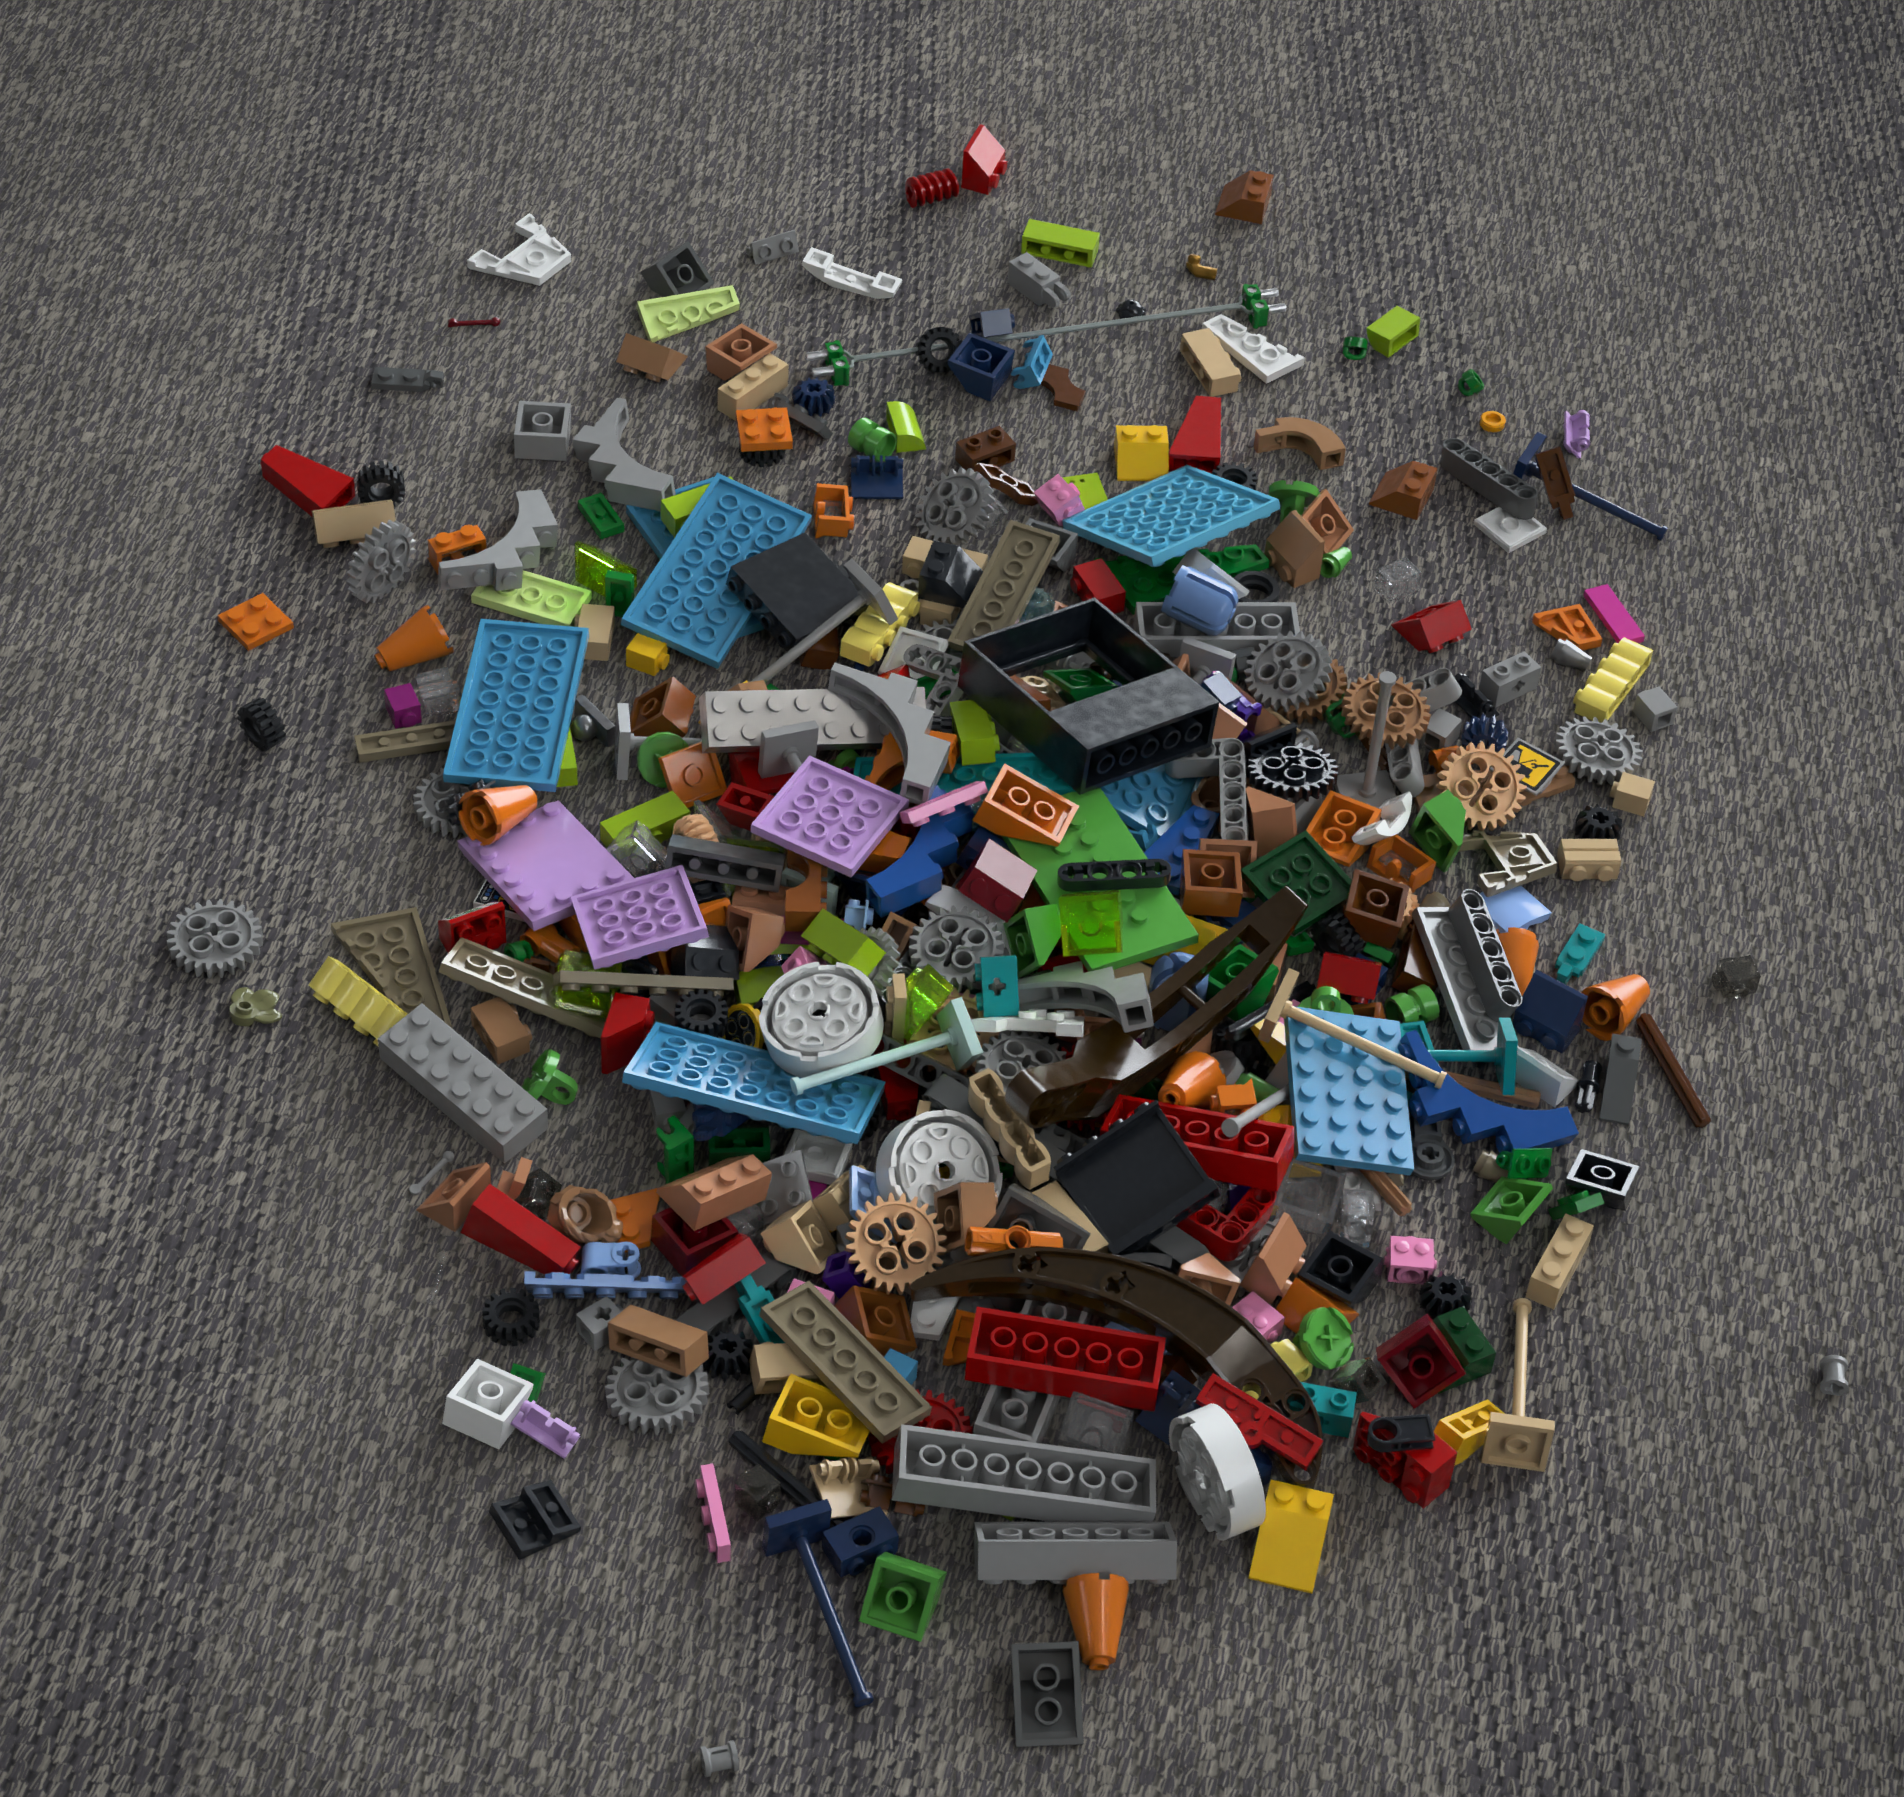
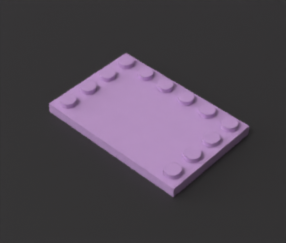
M559 800L547 803L543 807L536 809L493 844L482 846L479 845L482 842L477 839L472 841L469 837L457 841L458 847L464 856L533 931L575 915L570 896L634 879Z

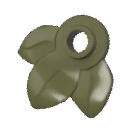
M242 987L237 989L231 996L232 1004L229 1008V1015L232 1022L236 1025L250 1026L255 1021L269 1024L279 1021L283 1017L280 1012L273 1009L279 1001V995L274 991L261 989L254 993L248 987Z

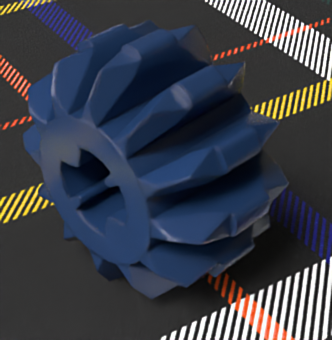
M807 377L805 381H798L797 386L792 391L793 405L798 404L802 406L811 417L813 413L820 417L822 413L829 414L835 404L833 385L828 384L827 380L820 381L818 377L815 379Z
M1484 713L1480 718L1472 716L1470 722H1465L1463 726L1462 745H1465L1466 749V746L1472 742L1476 748L1482 741L1484 742L1485 749L1492 743L1495 744V752L1497 753L1502 748L1505 749L1508 740V729L1505 728L1504 720L1496 721L1495 715L1488 718Z

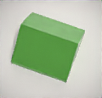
M1501 1176L1470 1213L1471 1217L1495 1238L1507 1244L1552 1191V1184L1523 1179H1509Z

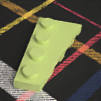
M733 285L637 301V310L650 342L659 341L738 311L740 306Z

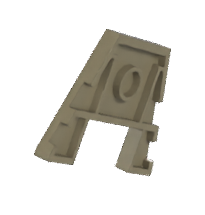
M1473 830V835L1463 834V843L1458 852L1485 849L1499 870L1498 872L1478 874L1477 884L1486 897L1494 896L1556 873L1557 862L1537 833L1501 831L1500 836H1489L1483 830Z

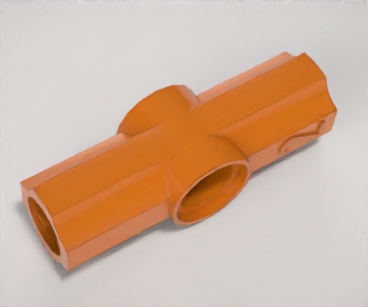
M1019 1225L1012 1226L1009 1229L969 1227L965 1238V1251H967L968 1256H980L992 1252L1015 1249L1009 1240L1016 1242L1019 1248H1063V1238H1061L1060 1233L1028 1231Z

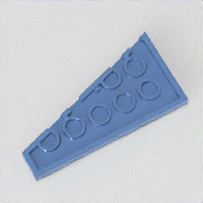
M524 1271V1285L528 1293H533L534 1298L551 1299L553 1298V1293H564L567 1299H583L584 1293H596L598 1299L606 1296L609 1299H614L616 1293H628L629 1299H646L647 1293H659L660 1299H678V1293H685L682 1286L686 1284L683 1277H673L672 1280H666L665 1277L647 1276L641 1277L640 1280H634L632 1275L582 1273L577 1274V1279H571L570 1274L551 1272L545 1274V1278H535L534 1271Z

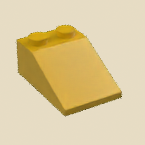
M790 1374L769 1417L762 1442L791 1454L858 1458L870 1431L829 1388Z
M1270 1480L1265 1501V1519L1259 1528L1248 1579L1312 1594L1334 1494Z

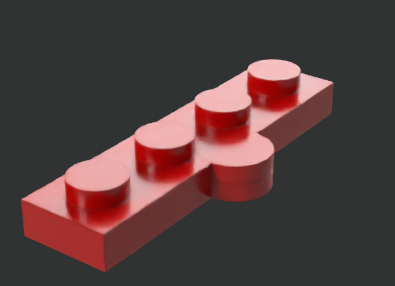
M1212 1373L1196 1398L1195 1403L1201 1407L1208 1404H1216L1225 1410L1242 1433L1249 1449L1257 1448L1262 1443L1304 1470H1307L1323 1445L1324 1440Z

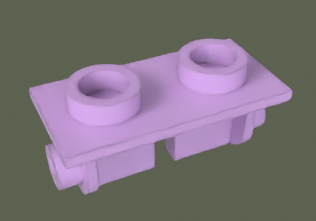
M1579 410L1572 416L1567 411L1564 412L1563 444L1565 449L1569 453H1573L1577 458H1581V451L1586 450L1590 446V430L1588 429L1590 415L1585 410Z
M525 1400L511 1425L565 1459L580 1438V1434L576 1432L577 1428L571 1427L557 1417L553 1419L550 1417L551 1413L537 1405L536 1401L530 1402Z

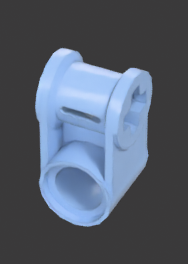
M632 1242L587 1243L582 1247L581 1274L632 1275L635 1279L641 1272V1265L638 1262L640 1256L639 1248ZM625 1250H628V1257H625ZM624 1267L628 1268V1274H625Z

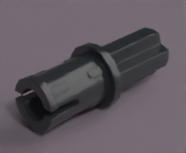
M1586 1061L1583 1065L1582 1077L1577 1081L1576 1088L1578 1094L1575 1107L1578 1108L1580 1113L1592 1110L1595 1095L1600 1090L1598 1081L1602 1065L1597 1061Z

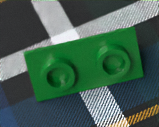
M1512 1148V1152L1502 1151L1496 1157V1163L1500 1168L1508 1170L1507 1178L1509 1179L1546 1178L1551 1167L1553 1149Z

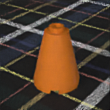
M425 605L376 647L378 653L374 657L381 669L387 668L390 672L444 657L454 652L453 647L447 649L445 642L449 641V637L436 614H428L429 605Z
M527 785L471 790L460 798L459 803L463 802L462 810L459 811V819L462 828L472 841L477 839L482 842L479 845H490L534 812L537 808L538 798L535 791Z
M1510 927L1508 932L1500 934L1499 929H1496L1520 993L1523 996L1533 976L1539 949L1536 935L1527 929Z
M1632 974L1586 987L1581 992L1588 996L1582 1021L1592 1029L1585 1030L1598 1039L1605 1041L1611 1040L1612 1033L1621 1035L1650 995V987L1647 981L1640 975Z
M1198 1051L1180 1056L1171 1066L1159 1090V1102L1203 1110L1209 1109L1210 1096L1216 1095L1217 1086L1226 1085L1227 1079L1225 1073L1223 1074L1219 1067V1062L1209 1054Z
M1099 1573L1082 1574L1067 1579L1066 1586L1063 1584V1595L1076 1641H1079L1080 1656L1082 1662L1085 1665H1089L1091 1670H1106L1116 1660L1129 1584L1124 1577L1110 1574V1580L1099 1579Z

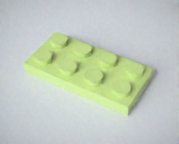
M524 570L522 588L495 591L493 585L476 587L471 594V602L480 606L540 624L574 627L575 615H580L582 604H589L592 599L591 590Z

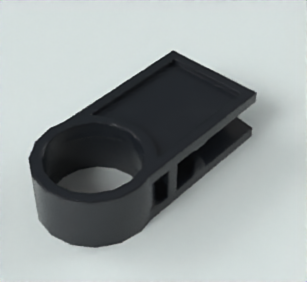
M1429 1414L1379 1417L1371 1421L1368 1428L1367 1442L1373 1450L1378 1452L1433 1449L1434 1447L1433 1441H1435V1436ZM1386 1429L1395 1438L1388 1441L1380 1440L1374 1436L1373 1431Z

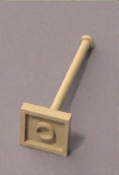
M1288 968L1265 1017L1258 1039L1269 1043L1280 1017L1286 1019L1288 1016L1434 1083V1087L1438 1089L1441 1088L1447 1075L1446 1072L1441 1071L1439 1073L1292 1006L1293 1002L1289 1001V998L1298 979L1299 972Z
M1518 1298L1513 1302V1311L1516 1313L1512 1415L1496 1412L1490 1413L1481 1463L1545 1472L1555 1431V1421L1525 1417L1528 1314L1532 1311V1303L1526 1298Z

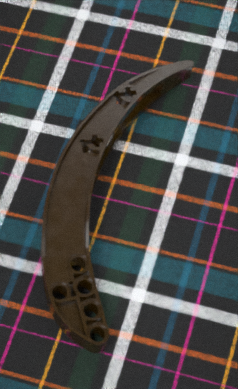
M1285 886L1237 924L1209 942L1177 972L1149 993L1153 1023L1158 1021L1182 998L1197 1011L1148 1048L1144 1049L1135 1039L1149 1027L1124 1033L1121 1024L1113 1019L1078 1039L1071 1058L1019 1072L1007 1087L1005 1094L1006 1105L1030 1128H1041L1059 1121L1096 1119L1111 1110L1119 1094L1132 1096L1170 1067L1177 1058L1187 1053L1253 991L1308 908V904L1288 886ZM1242 940L1258 956L1207 1003L1204 1002L1192 989Z
M1031 1247L992 1252L962 1260L924 1275L910 1285L911 1299L913 1301L963 1296L1034 1300L1094 1314L1136 1333L1165 1337L1164 1349L1173 1356H1181L1189 1368L1206 1382L1214 1373L1243 1392L1254 1391L1259 1395L1258 1401L1323 1440L1320 1418L1309 1394L1263 1335L1231 1306L1197 1285L1166 1270L1113 1254L1081 1249ZM1036 1257H1040L1044 1264H1040V1260L1034 1264L1031 1263L1036 1261ZM1021 1283L1031 1284V1288L1028 1289L1025 1285L1021 1287L1019 1285ZM1297 1401L1303 1406V1409L1301 1411H1292L1288 1408L1287 1404ZM1262 1444L1286 1483L1310 1489L1314 1488L1322 1460L1323 1445L1307 1470H1305L1310 1474L1311 1478L1301 1481L1295 1477L1294 1473L1304 1470L1303 1468Z

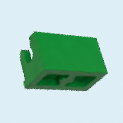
M675 1115L667 1119L671 1134H665L661 1128H656L657 1138L664 1145V1166L661 1162H657V1168L666 1178V1184L694 1173V1136Z

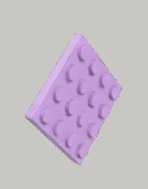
M809 755L752 822L751 833L852 877L900 818L899 812L907 810L909 799Z
M683 865L570 896L594 970L602 967H611L616 963L630 959H639L644 955L658 951H667L672 947L686 943H695L700 939L709 937L706 924Z

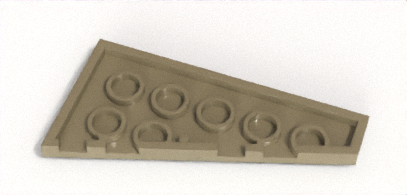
M417 907L331 923L332 933L384 996L408 1014L423 1003L452 1028Z

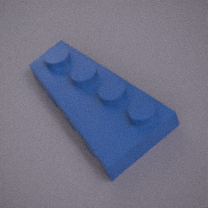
M1193 805L1144 852L1148 859H1163L1170 864L1171 879L1166 886L1171 894L1177 896L1180 894L1183 849L1198 850L1200 838L1209 839L1219 821V813Z

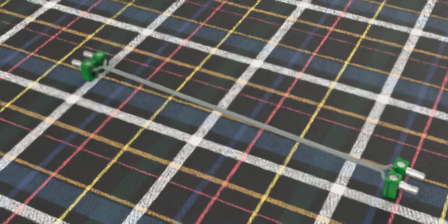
M1244 284L1242 296L1239 297L1238 303L986 337L985 339L993 342L1038 337L1040 335L1045 336L1233 309H1242L1245 313L1249 314L1248 319L1252 327L1257 329L1258 327L1267 326L1268 315L1286 312L1285 303L1267 305L1265 299H1263L1277 297L1279 295L1277 288L1262 290L1259 289L1257 284ZM835 340L834 342L825 343L824 350L807 352L806 360H825L827 367L813 368V377L830 375L834 386H848L850 369L854 367V362L915 354L918 351V347L853 356L848 351L843 350L839 340ZM946 343L931 346V351L949 349ZM843 354H846V355L848 356V358L852 359V360L850 361V366H849V363H848V361H847V358H846L845 356H843Z

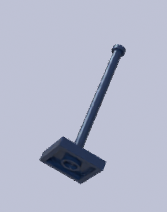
M1537 432L1517 461L1513 474L1525 482L1529 477L1532 478L1533 476L1542 480L1534 454L1541 452L1547 437L1546 435ZM1572 484L1575 497L1657 536L1659 541H1662L1668 527L1664 525L1663 527L1658 526Z
M828 1499L765 1517L762 1548L766 1557L791 1549H798L854 1693L853 1703L856 1708L871 1704L874 1698L872 1693L866 1690L810 1546L812 1543L822 1541V1532L830 1527L832 1509Z

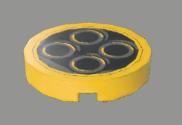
M749 1003L732 1005L728 1009V1028L722 1038L762 1049L765 1040L759 1023V1015L761 1014L759 1009H754Z

